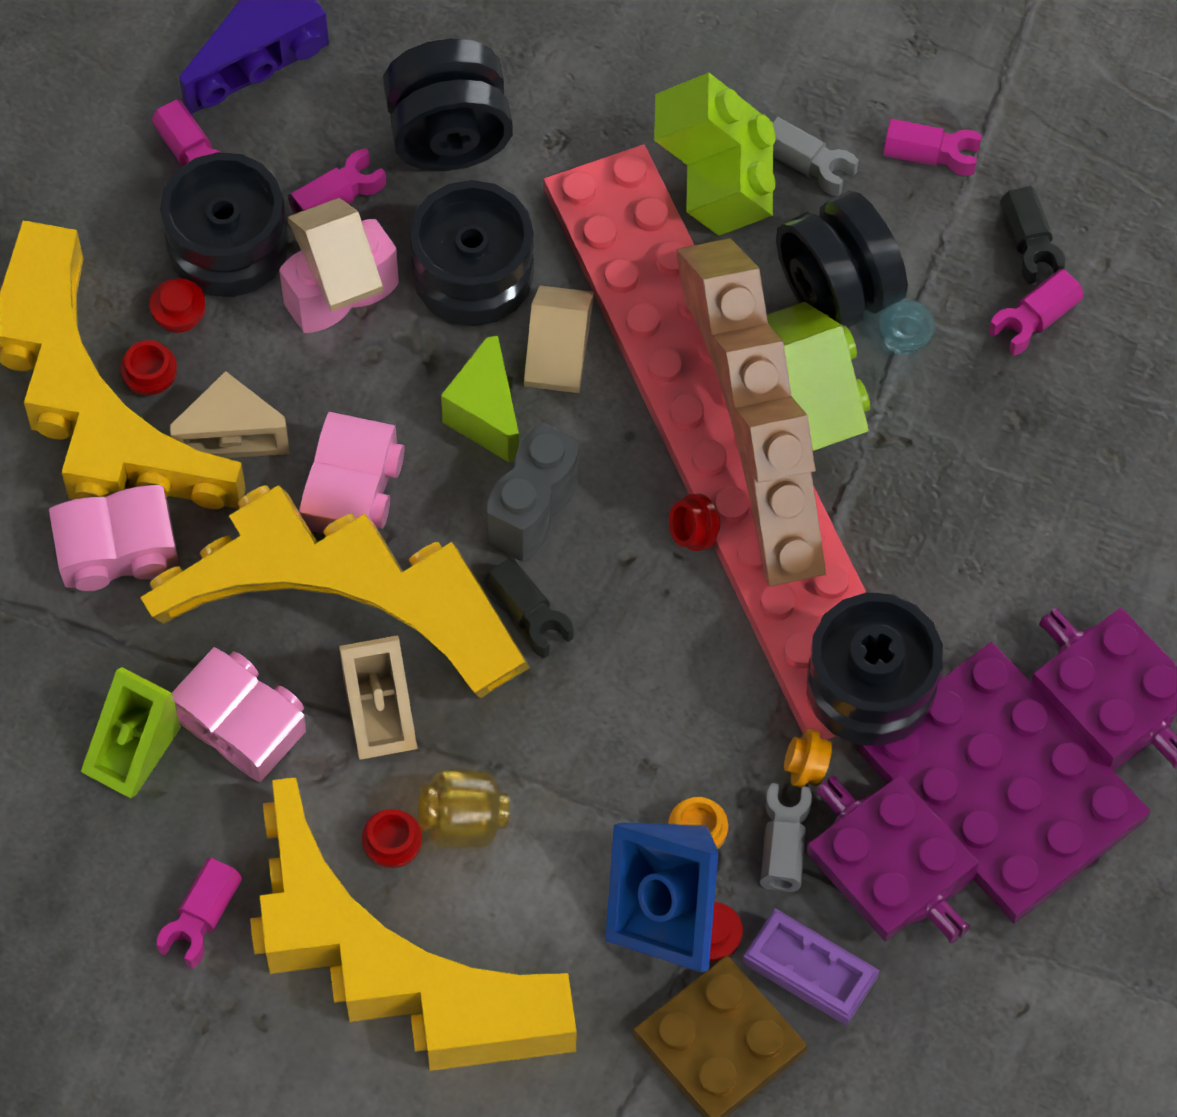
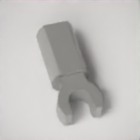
M777 117L773 122L776 140L773 145V158L806 177H810V175L816 177L823 191L830 195L839 196L842 192L843 179L834 175L832 171L842 170L854 177L857 173L859 162L855 155L846 150H829L826 148L825 142L781 117Z
M771 783L767 790L765 808L772 821L768 822L765 826L760 884L766 890L794 892L801 887L806 828L801 823L806 820L810 813L812 794L809 787H802L799 803L794 807H786L778 800L779 784Z

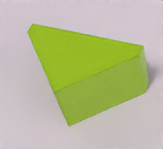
M498 336L487 337L442 393V423L505 461L513 462L519 448L518 426Z
M123 667L117 669L81 772L130 799L136 796L181 728L173 693Z

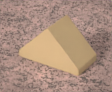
M337 198L288 217V224L331 312L383 292L380 275L359 212L341 198Z
M539 285L531 304L524 387L580 393L594 292Z
M226 371L170 424L172 438L198 451L216 456L241 458L290 454L285 416Z
M398 635L339 646L343 680L359 760L418 749Z

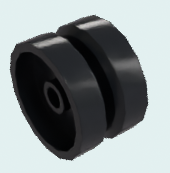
M454 38L426 42L406 50L394 59L383 75L387 109L391 114V130L395 152L406 164L421 170L443 172L469 168L487 161L499 153L513 136L508 99L504 96V78L500 59L488 46L474 40Z
M221 152L194 158L175 171L163 189L160 212L165 230L167 250L173 270L181 279H187L196 283L204 294L222 297H235L254 292L274 279L286 261L289 242L285 221L284 199L277 178L262 163L243 154Z
M475 180L451 183L427 196L415 211L410 229L412 274L416 293L427 308L449 322L470 326L497 322L516 311L530 293L534 275V232L528 210L516 195L497 184Z
M849 190L824 203L820 207L819 216L805 212L777 228L776 245L779 260L787 282L799 304L806 302L820 312L827 314L836 322L849 328L863 320L864 310L876 314L906 298L908 281L898 245L882 216L874 205L861 193Z
M866 592L840 601L823 615L812 638L806 694L814 715L832 734L854 744L883 746L907 738L924 724L936 697L937 684L942 671L943 643L934 622L916 604L893 594Z

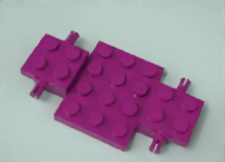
M1122 607L1095 627L1084 629L1081 632L1074 628L1060 613L1058 608L1051 610L1050 614L1047 613L1039 622V626L1053 638L1061 649L1057 656L1034 672L1031 682L991 641L939 680L934 704L924 724L907 738L883 746L858 744L857 751L887 785L875 794L857 801L837 780L836 776L829 777L827 782L824 781L818 787L816 794L820 795L838 817L829 829L808 844L807 854L885 942L908 924L924 920L925 918H929L950 944L956 942L958 936L961 938L969 930L970 925L966 924L947 901L973 880L1010 921L1015 924L1148 819L1150 809L1114 771L1142 749L1152 744L1172 764L1174 769L1177 768V735L1170 729L1177 716V665Z

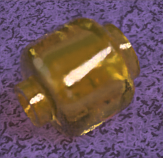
M445 769L438 772L430 784H424L421 787L418 800L419 827L422 832L429 833L431 840L438 847L483 849L493 842L498 828L505 829L508 825L510 816L508 794L499 792L495 778L486 771Z

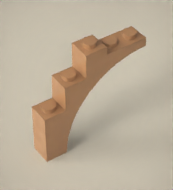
M731 238L676 249L684 303L693 315L704 338L716 370L736 438L749 492L765 581L771 587L826 575L811 473L815 472L816 469L808 415L791 396L784 342L767 322L760 268Z

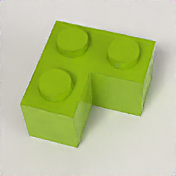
M709 72L655 94L654 141L687 165L686 212L718 236L773 216V191L775 189L773 145L776 140L773 122Z
M806 302L768 314V325L784 342L791 396L808 415L813 451L868 432L869 429L864 412L870 410V400L864 384L855 377L851 360L857 358V349L850 330Z

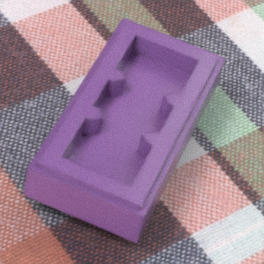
M774 908L751 943L742 961V964L845 1026H848L876 982L880 972L877 968Z

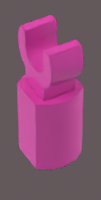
M176 99L157 109L152 116V124L182 166L194 158L220 152L217 149L211 148L209 139L182 101Z
M890 119L883 156L936 167L937 163L945 164L952 172L958 175L971 176L974 175L977 158L965 156L959 151L979 152L982 135L968 129L949 134L944 133L942 128Z
M366 148L357 150L348 157L345 167L340 170L337 167L288 194L289 204L294 214L337 198H341L346 203L351 204L354 202V197L358 194L372 195L381 191L386 185L385 171L380 168L369 175L359 173L370 166L371 163L370 153Z
M1059 269L1019 300L1017 309L1007 308L996 313L991 321L989 334L994 337L1003 329L1015 330L1018 335L1011 340L1009 353L1012 356L1021 354L1029 346L1032 333L1043 332L1082 301L1083 290L1081 284L1065 269Z
M213 858L206 859L177 910L179 919L164 926L157 936L156 946L159 954L166 956L174 942L177 940H187L191 943V946L184 957L186 966L194 969L200 964L205 952L203 937L206 932L211 933L214 931L242 881L239 872Z

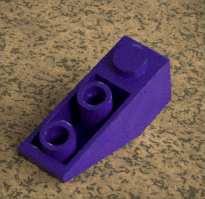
M239 0L179 76L183 104L190 114L204 107L216 106L224 101L228 95L252 83H261L270 78L275 71L297 60L311 58L321 48L329 45L327 19L323 8L317 0Z

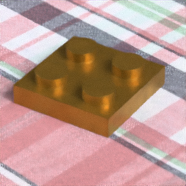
M728 955L635 1027L633 1031L635 1040L702 1117H728L806 1054L808 1047L805 1041Z

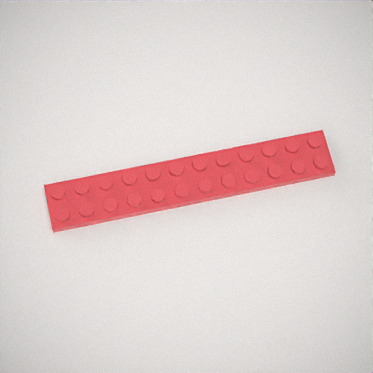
M645 144L544 178V192L591 291L594 292L599 308L688 494L701 493L706 495L719 513L720 530L713 547L802 734L810 728L819 731L820 738L827 740L835 737L836 735L832 734L814 715L806 694L812 638L826 612L843 599L866 593V590L815 487L814 493L826 575L771 587L765 581L749 492L727 405L704 338L693 315L684 303L676 249L694 246V243Z

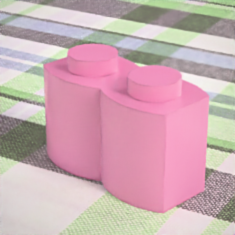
M376 219L363 220L362 224L383 285L382 293L331 312L302 251L291 256L279 269L284 305L303 333L318 332L333 326L343 319L351 308L364 307L376 303L388 296L398 285L396 246Z
M328 412L299 510L310 531L324 534L323 530L329 524L350 513H353L355 518L365 513L373 521L376 528H384L390 508V495L383 494L389 477H399L405 451L404 445L397 444L395 425Z
M161 485L130 488L107 497L75 499L49 508L58 567L64 585L67 588H77L80 591H96L106 587L111 580L121 576H134L137 579L149 580L156 578L169 568L179 565L168 502L164 488Z
M213 647L172 692L179 722L194 736L215 748L224 758L246 775L261 783L306 732L305 715L302 713L304 706L288 689L279 685L272 689L258 681L259 673L257 669L243 655L234 651L227 655Z

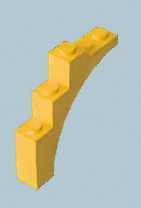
M23 220L0 291V363L15 371L24 372L34 369L24 400L31 430L38 431L40 434L52 439L62 440L68 438V436L72 437L62 468V476L68 499L107 497L130 488L161 485L164 488L166 498L171 496L192 500L197 505L208 509H221L224 506L240 509L237 503L246 491L241 462L198 451L159 432L126 407L100 377L81 342L78 331L77 292L84 258L77 230Z
M267 485L258 487L238 501L237 504L240 509L230 514L229 517L238 530L239 537L232 540L230 536H224L213 541L200 551L199 554L202 557L200 561L182 571L180 566L161 573L150 582L153 590L140 597L151 617L164 624L203 604L247 592L296 589L339 595L380 609L420 632L448 657L479 698L486 696L530 668L461 553L452 542L444 547L439 542H434L422 548L409 558L412 566L403 571L375 524L365 513L358 518H355L354 514L350 513L335 520L323 530L326 537L317 542L289 494L280 485L271 490Z
M296 777L272 780L274 802L263 803L267 839L278 838L280 857L269 858L273 894L260 895L262 917L250 918L254 954L266 953L270 974L330 966L334 1003L346 1002L349 1022L413 1014L411 1015L414 1049L415 1052L427 1050L430 1071L576 1052L577 1031L568 973L517 975L471 968L426 952L387 929L349 895L324 861L306 822Z

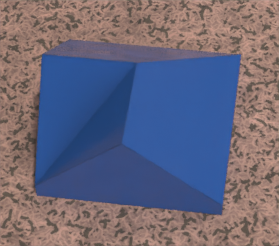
M626 822L614 824L605 941L698 972L709 970L718 849L707 826Z

